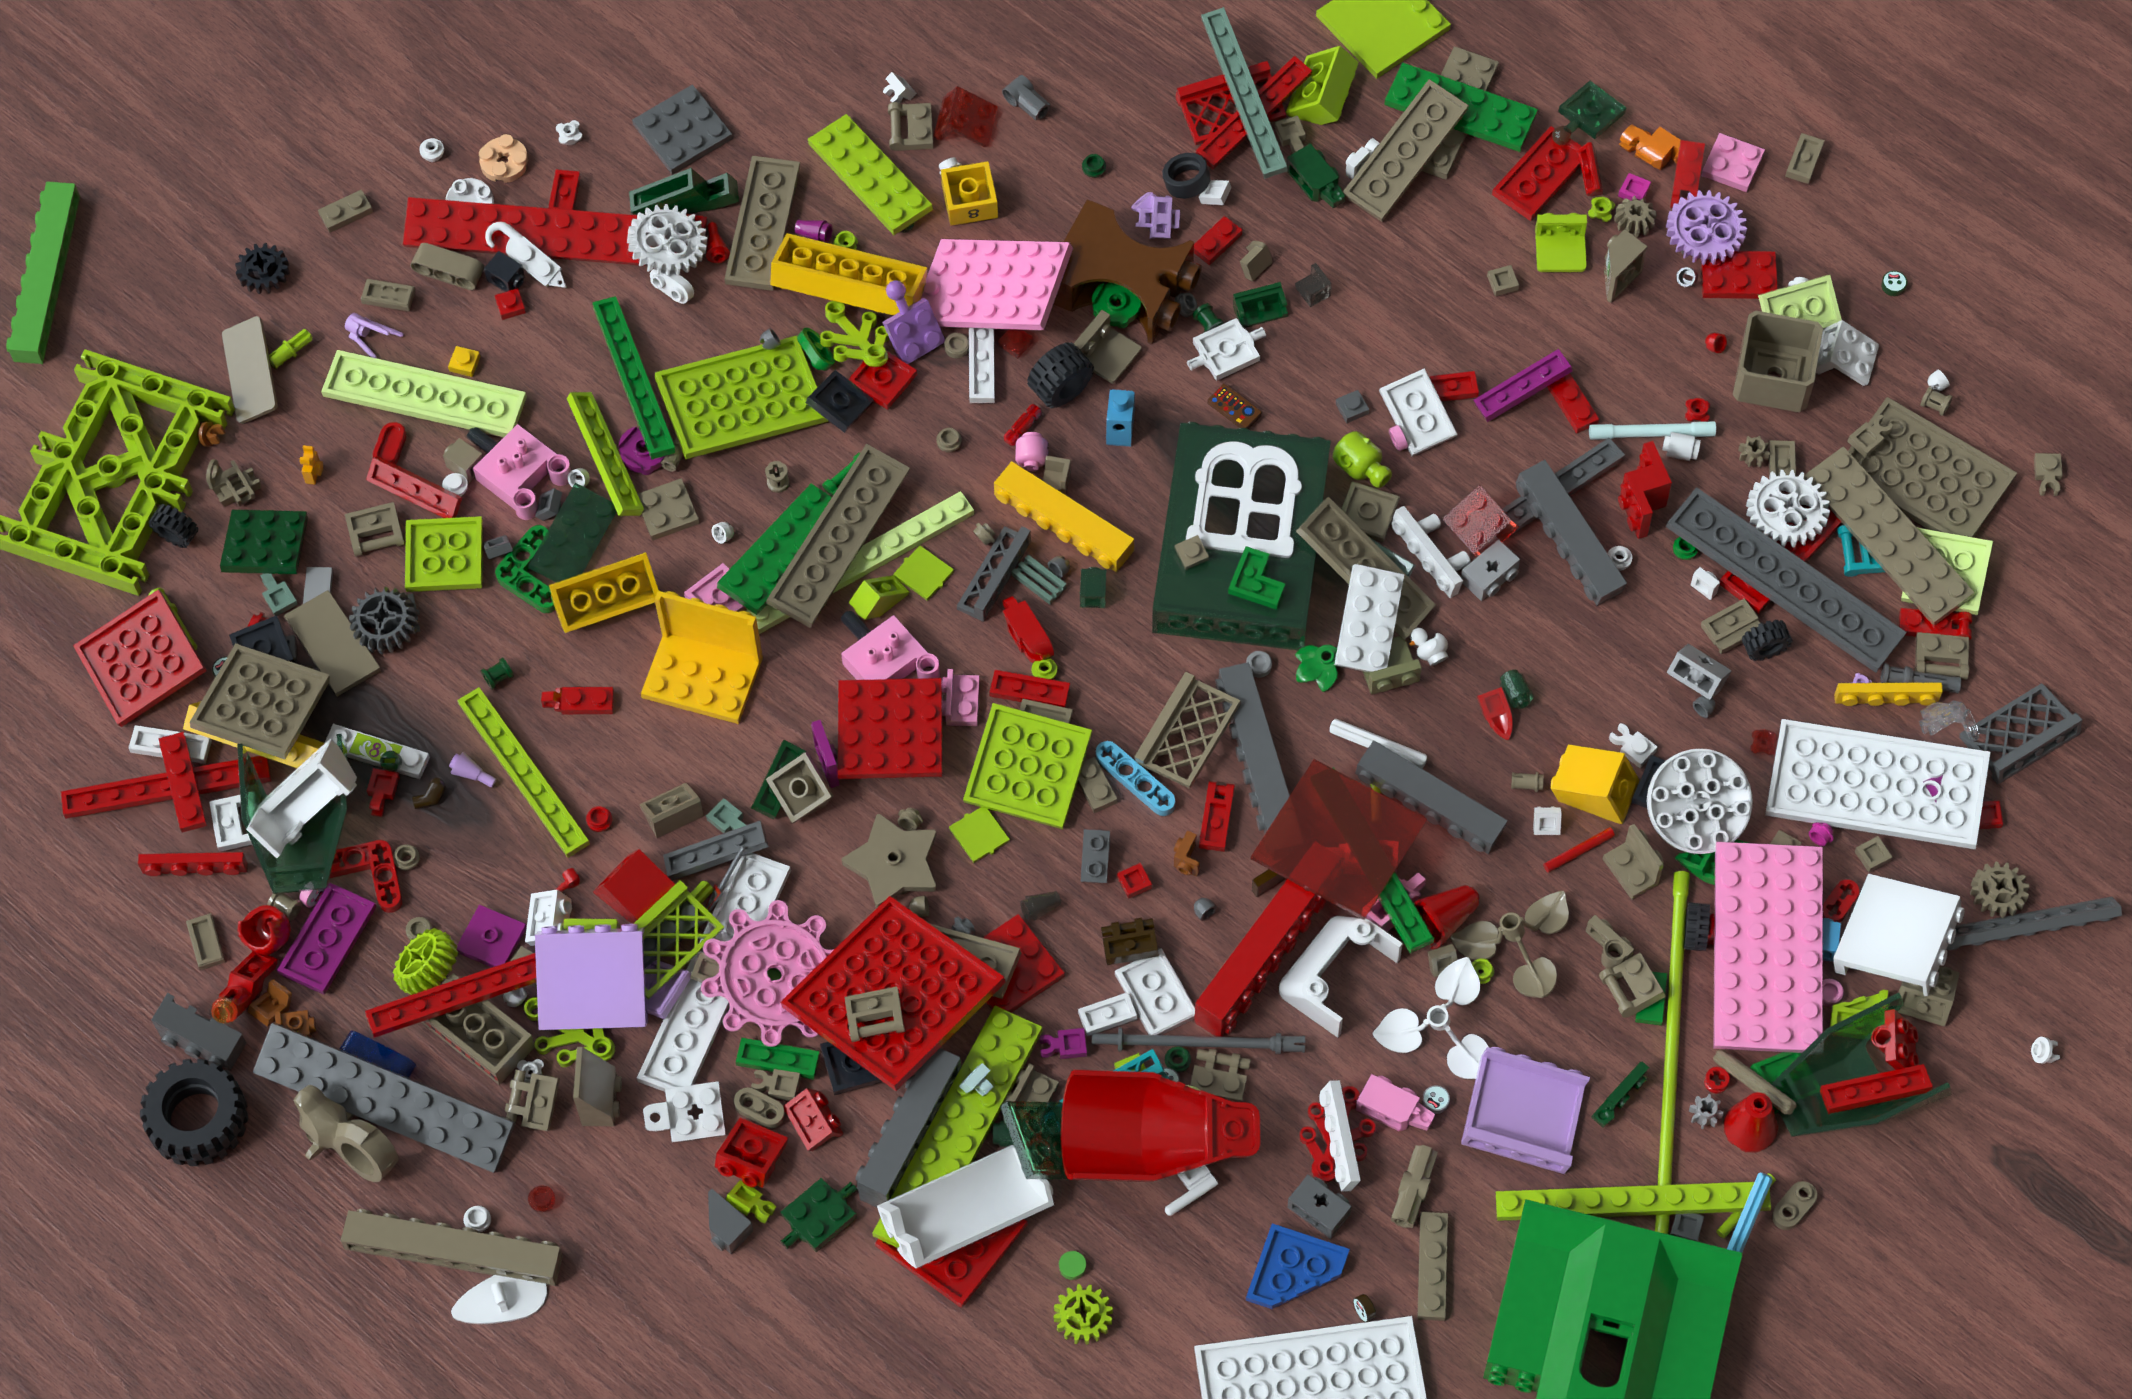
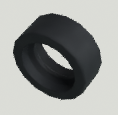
M1196 153L1178 154L1171 158L1162 170L1166 189L1176 198L1187 199L1201 194L1211 181L1207 162ZM1184 171H1199L1190 180L1182 182L1174 180L1178 174Z

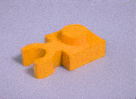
M303 445L304 454L303 457H300V464H303L301 472L306 484L315 485L317 476L322 474L323 462L320 461L318 453L313 446Z

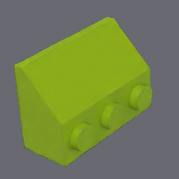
M1341 46L1306 56L1304 64L1312 70V75L1293 92L1286 115L1289 117L1298 116L1300 120L1319 125L1337 121L1341 116L1342 108L1349 94L1348 91L1355 77L1359 62Z

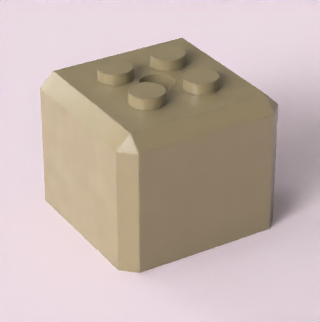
M1754 311L1749 314L1733 389V396L1736 400L1799 413L1807 409L1815 380L1823 327L1819 322L1761 311ZM1777 372L1781 378L1768 376V373Z

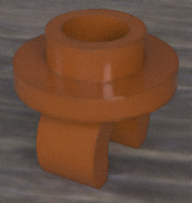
M203 422L198 429L197 435L203 446L210 447L213 444H219L221 441L217 435H224L226 432L220 424L213 425L211 422Z

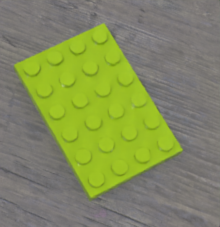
M797 336L781 339V345L772 350H766L762 345L655 372V380L685 459L828 422L826 418L805 403L817 386Z

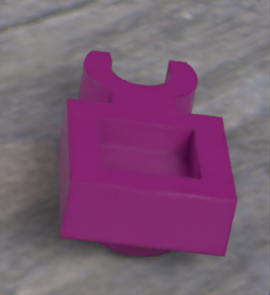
M1084 1028L1058 1030V1038H1053L1050 1035L1039 1037L1040 1044H1050V1048L1041 1050V1057H1051L1055 1052H1060V1059L1087 1057Z

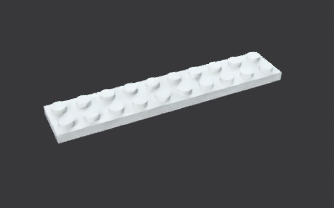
M754 853L741 856L712 914L724 926V929L715 938L724 942L733 938L734 929L729 922V916L733 910H744L754 921L765 920L768 916L769 905L773 901L778 900L791 872L790 866ZM708 922L703 934H710L715 927ZM700 952L694 958H692L689 963L687 971H689L690 974L693 971V968L696 964ZM690 979L671 1011L663 1020L637 1076V1081L664 1092L667 1088L694 1085L730 1006L728 1000L721 996L713 998L704 996L701 992L702 983Z

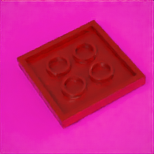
M1019 914L983 937L984 939L1020 948L1022 952L1003 999L992 996L986 1002L992 1010L994 1006H997L1012 1013L1065 977L1062 969Z

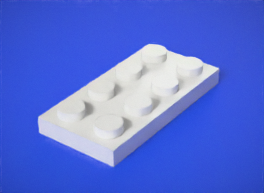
M1358 564L1353 565L1334 665L1364 672H1373L1387 668L1404 574Z

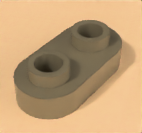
M743 1088L734 1097L735 1108L739 1114L766 1128H776L784 1121L785 1112L782 1104L753 1088ZM746 1101L753 1102L750 1107H745L744 1103ZM769 1113L776 1114L773 1119L767 1118V1115Z
M1805 1181L1795 1183L1775 1206L1772 1213L1774 1224L1782 1230L1795 1228L1813 1207L1817 1199L1815 1187ZM1805 1191L1808 1197H1801L1799 1192ZM1787 1210L1791 1212L1792 1216L1785 1217L1782 1212Z

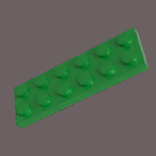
M1402 62L1385 98L1384 105L1404 112L1430 79L1469 106L1467 112L1454 127L1455 130L1518 152L1521 151L1537 116L1538 109Z
M811 483L717 582V588L758 615L767 605L766 602L769 595L832 497Z

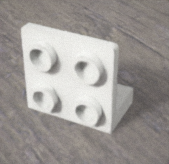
M1843 320L1823 329L1816 373L1821 374L1836 368L1862 386H1865L1869 383L1879 344Z

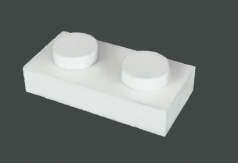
M1128 992L1078 1009V1014L1087 1036L1137 1020V1014Z

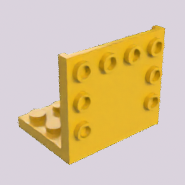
M658 591L654 600L662 639L641 691V698L739 724L763 659L756 617L746 611L736 612L729 610L720 604L714 606L706 604L697 598L687 599L680 597L671 591L666 593Z

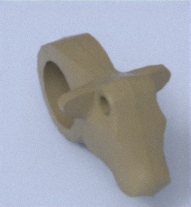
M307 1085L294 1098L293 1101L300 1113L299 1125L306 1132L307 1138L313 1143L305 1155L309 1160L318 1156L324 1149L332 1148L357 1174L371 1182H380L399 1161L394 1146L378 1128L360 1119L351 1120L354 1115L346 1112L345 1108L340 1104L327 1098L319 1088Z

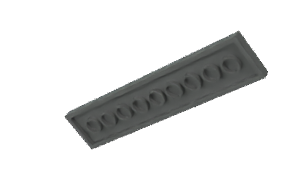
M1697 487L1667 523L1666 527L1875 673L1906 634L1903 629Z
M271 1023L253 1073L298 1092L307 1085H313L319 1088L327 1098L343 1106L346 1112L493 1173L497 1172L516 1123L278 1023Z

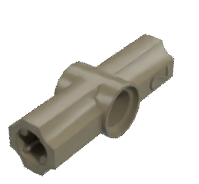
M1416 1145L1413 1150L1408 1170L1404 1172L1400 1183L1399 1197L1391 1217V1221L1397 1226L1413 1228L1416 1222L1421 1202L1425 1201L1430 1186V1176L1438 1154L1431 1147Z

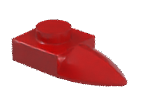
M1502 687L1478 695L1477 699L1485 721L1487 720L1496 734L1508 740L1512 732V714Z

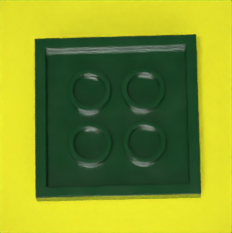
M232 509L220 562L221 572L297 574L308 521L307 511Z

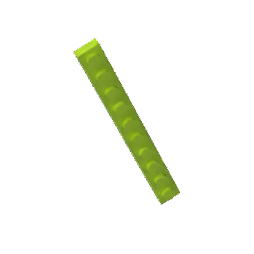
M1754 1182L1496 1191L1497 1221L1520 1220L1525 1199L1596 1217L1742 1212ZM1770 1188L1760 1211H1771Z

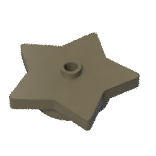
M877 814L868 842L843 857L842 865L868 881L876 908L889 896L895 898L897 895H902L909 891L934 892L936 891V884L927 864V859L936 839V831H903L882 815Z

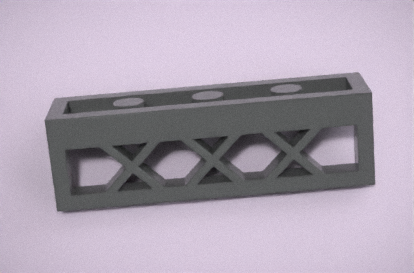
M1005 526L1003 527L957 604V610L980 621H985L1011 577L1012 570L1017 567L1030 545L1031 530L1021 526L1019 532H1016ZM1005 537L1013 538L1014 540L1010 547L1004 550L1002 543ZM1003 556L998 567L992 569V559ZM991 576L985 589H980V579ZM979 596L974 609L966 606L968 599Z

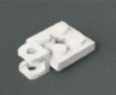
M719 1082L665 1089L666 1102L651 1104L643 1109L645 1128L649 1131L670 1130L672 1143L725 1135ZM693 1104H697L698 1108L703 1109V1114H699V1119L694 1120L692 1115L687 1114V1110H691ZM652 1113L660 1115L658 1122L654 1123L650 1120Z

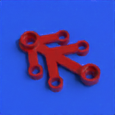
M1352 1086L1342 1088L1347 1118L1350 1111L1356 1108L1357 1100L1360 1096L1359 1091ZM1352 1093L1355 1097L1353 1099H1347L1345 1097V1094ZM1315 1102L1308 1107V1117L1315 1122L1327 1144L1325 1153H1322L1316 1143V1132L1312 1127H1303L1299 1138L1306 1145L1314 1160L1311 1168L1314 1178L1317 1177L1324 1182H1330L1335 1179L1336 1165L1334 1157L1330 1153L1331 1141L1329 1132L1325 1129L1324 1107L1320 1103ZM1317 1108L1321 1113L1314 1115L1311 1113V1110ZM1370 1119L1362 1120L1359 1127L1350 1130L1352 1142L1362 1137H1371L1375 1132V1123ZM1370 1125L1372 1130L1367 1132L1362 1127ZM1309 1132L1313 1137L1305 1139L1303 1134ZM1356 1143L1353 1145L1354 1151L1356 1149L1364 1151V1154L1361 1156L1355 1154L1356 1161H1363L1367 1156V1147L1362 1143ZM1322 1165H1328L1330 1167V1170L1324 1172L1320 1169V1167Z

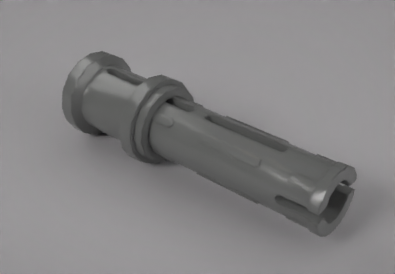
M1884 663L1881 670L1880 683H1942V691L1958 694L1961 687V677L1913 671L1908 666L1897 668L1890 667L1889 664Z

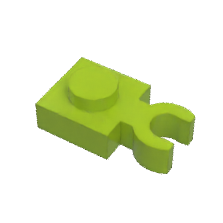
M739 1180L725 1199L746 1216L750 1212L754 1213L757 1220L762 1223H766L769 1216H772L776 1209L772 1202L761 1200L762 1193L753 1187L745 1185L742 1180Z

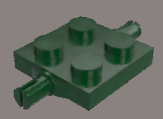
M822 1178L816 1181L780 1212L792 1229L787 1236L780 1240L782 1245L789 1249L790 1246L800 1239L808 1243L815 1252H818L857 1219L856 1213L846 1202L847 1198L858 1191L855 1185L849 1182L838 1192L831 1188Z

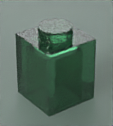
M1098 567L1081 569L1080 607L1105 608L1106 569Z

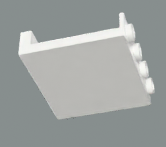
M1868 874L1834 955L1835 973L1846 975L1848 968H1853L1923 986V995L1928 996L1931 987H1935L1937 984L1939 966H1944L1946 962L1948 944L1952 945L1956 935L1955 926L1957 923L1962 922L1964 916V908L1961 907L1960 896Z

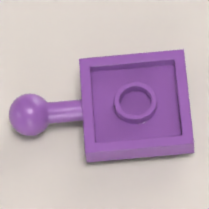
M895 280L887 285L886 294L890 299L895 300L900 312L882 323L898 358L909 364L943 344L945 338L928 300L922 298L908 307L904 298L906 288L902 282Z

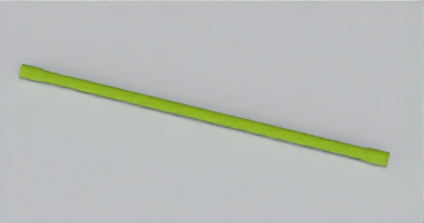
M1686 871L1674 872L1673 880L1674 903L1658 1185H1671L1686 908L1690 874ZM1670 1214L1656 1215V1232L1669 1235Z

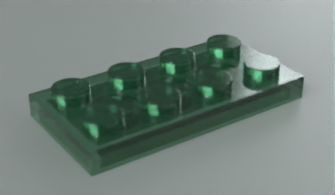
M575 483L528 568L556 583L583 574L617 513L613 502Z

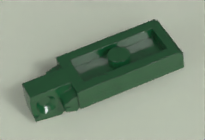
M1640 1061L1594 1112L1591 1118L1602 1128L1609 1124L1615 1118V1107L1617 1106L1621 1109L1631 1098L1628 1095L1631 1089L1634 1087L1638 1090L1648 1078L1645 1074L1649 1067L1643 1061Z

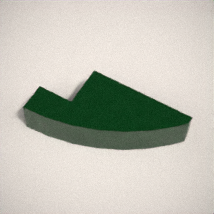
M692 168L629 192L630 210L633 215H638L639 212L645 215L646 208L653 212L655 205L664 210L665 204L668 205L669 210H673L676 205L678 212L681 213L684 209H687L686 214H692L739 202L737 180L730 174L725 173L705 180Z

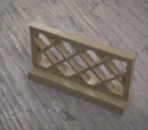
M1185 672L1135 755L1136 762L1146 771L1150 769L1191 789L1238 710L1241 701L1196 680L1194 675ZM1198 689L1208 693L1210 700L1195 704L1193 697ZM1223 701L1232 704L1228 712L1217 715L1214 704ZM1212 705L1215 716L1200 720L1197 709ZM1194 711L1197 721L1182 725L1181 717L1183 714ZM1216 721L1218 725L1217 731L1205 736L1202 725ZM1199 727L1202 737L1187 741L1184 731ZM1181 732L1184 743L1170 747L1168 742L1170 736ZM1204 742L1205 751L1203 754L1192 757L1189 747ZM1186 748L1189 759L1174 763L1171 752ZM1169 753L1170 765L1160 767L1154 764L1158 756ZM1191 764L1193 771L1188 779L1178 776L1176 768Z

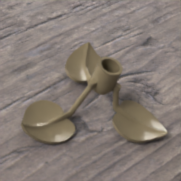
M1559 891L1539 899L1527 909L1525 921L1523 917H1519L1516 913H1506L1500 919L1501 927L1498 930L1491 922L1479 921L1454 933L1451 936V940L1455 948L1464 957H1468L1473 961L1480 958L1486 960L1492 958L1496 954L1495 944L1501 943L1503 935L1507 940L1517 942L1527 965H1523L1515 971L1513 976L1515 988L1519 993L1528 997H1547L1554 990L1557 983L1556 968L1545 957H1540L1531 962L1521 939L1525 934L1524 926L1534 932L1540 929L1544 934H1554L1561 931L1569 920L1566 894L1564 891Z

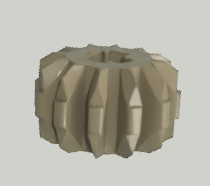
M1635 195L1632 197V201L1625 198L1622 204H1618L1614 217L1615 223L1618 224V231L1625 229L1629 233L1634 234L1636 238L1639 236V233L1646 236L1648 231L1652 230L1655 226L1654 220H1656L1657 214L1653 210V203L1645 204V197L1637 200Z

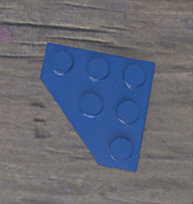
M1272 1223L1251 1281L1246 1301L1273 1309L1341 1277L1350 1249Z

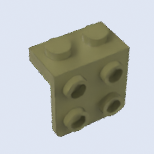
M1398 636L1392 639L1387 668L1373 672H1362L1372 695L1419 682L1421 665L1418 659H1412L1406 640Z

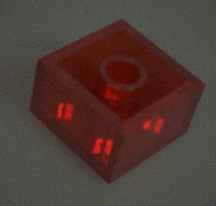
M1481 485L1442 518L1476 557L1498 539L1503 542L1519 528L1502 506Z

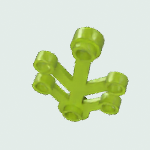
M830 301L826 304V318L831 323H838L848 335L824 331L820 335L821 345L832 347L835 343L859 346L862 349H848L844 345L836 346L834 348V359L839 362H844L848 358L861 359L872 367L884 365L888 360V353L884 345L885 342L890 340L885 327L880 326L876 328L874 344L871 345L868 342L871 329L877 324L876 314L865 312L862 315V326L859 332L845 317V306L843 303Z
M537 997L530 998L524 1005L526 1016L532 1021H538V1014H532V1010L538 1008ZM592 1028L594 1038L586 1034L584 1029H557L564 1034L548 1038L541 1036L535 1041L536 1051L542 1055L549 1053L551 1048L579 1042L586 1046L584 1047L585 1049L605 1061L613 1057L615 1045L610 1038L604 1036L603 1028ZM542 1042L548 1044L544 1049L538 1047ZM600 1047L607 1048L604 1053L597 1052ZM567 1049L560 1050L556 1056L558 1064L561 1067L571 1066L573 1061H576L577 1049L573 1051ZM564 1055H568L570 1057L569 1060L565 1062L561 1061L560 1059Z

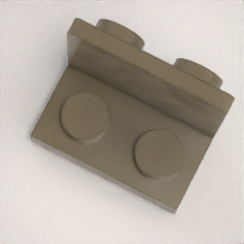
M1103 310L1100 311L1074 343L1093 364V372L1112 384L1118 380L1141 352L1140 345L1111 328L1110 314Z
M1635 824L1629 826L1625 843L1603 855V861L1631 900L1658 885L1663 869V858L1657 850L1652 849L1645 832L1642 829L1638 830Z
M1939 966L1937 984L1935 987H1931L1928 996L1923 995V986L1902 981L1893 1009L1899 1013L1945 1027L1954 1001L1959 972L1953 971L1948 967Z

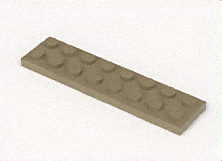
M866 444L769 595L766 604L811 628L906 478L910 468Z
M1844 446L1804 475V480L1813 477V486L1821 484L1818 492L1827 493L1824 500L1830 502L1829 509L1933 626L1974 597V591Z

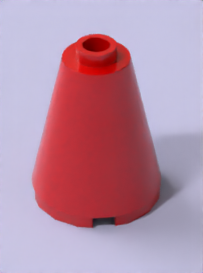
M1463 885L1413 901L1434 938V942L1430 944L1432 945L1430 949L1440 948L1478 908L1479 894L1473 887Z
M1760 1092L1752 1093L1729 1109L1724 1119V1133L1728 1141L1744 1152L1757 1153L1767 1149L1776 1138L1778 1132V1123L1772 1102L1767 1095Z

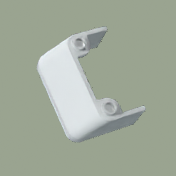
M332 739L328 740L277 786L258 806L246 830L276 858L281 855L287 843L293 845L302 836L300 830L303 825L331 799L341 794L347 796L357 786L355 783L357 777L339 746Z
M1346 916L1331 918L1281 979L1279 984L1280 996L1286 1002L1337 1038L1341 1034L1343 1018L1322 1004L1327 998L1329 990L1327 983L1320 978L1322 973L1349 940L1359 945L1370 944L1396 963L1401 958L1403 943L1370 920Z

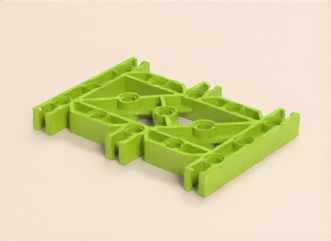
M85 349L81 359L84 360L88 368L94 367L96 370L82 368L81 365L76 364L74 368L79 382L86 385L63 426L66 438L44 431L40 432L38 438L42 444V450H39V446L34 444L30 452L35 463L42 465L18 510L22 521L0 515V532H9L6 536L0 534V549L139 596L142 589L138 582L139 578L136 576L142 577L141 581L146 582L150 574L145 563L137 560L153 531V528L149 526V521L158 509L157 504L169 505L173 509L176 508L178 511L183 512L186 502L182 500L180 494L176 493L174 495L170 492L185 493L188 497L193 492L188 479L182 478L181 475L199 442L197 433L200 428V422H211L213 425L220 424L225 430L227 421L224 413L227 411L226 414L232 416L235 408L229 396ZM134 400L175 413L157 451H155ZM216 408L220 410L219 412L213 411V409ZM111 409L128 452L119 456L105 455L99 459L96 465L85 469L83 460ZM48 448L53 450L52 452H47ZM138 474L140 483L112 535L95 491L106 486L108 488L120 487L126 481V478ZM66 492L70 497L88 544L47 531ZM139 526L136 530H131L133 527ZM67 553H72L71 555L64 557V555H66ZM114 568H118V569H117L116 571H114V572H109L110 570H112V569H114ZM128 574L136 575L132 579L127 578Z

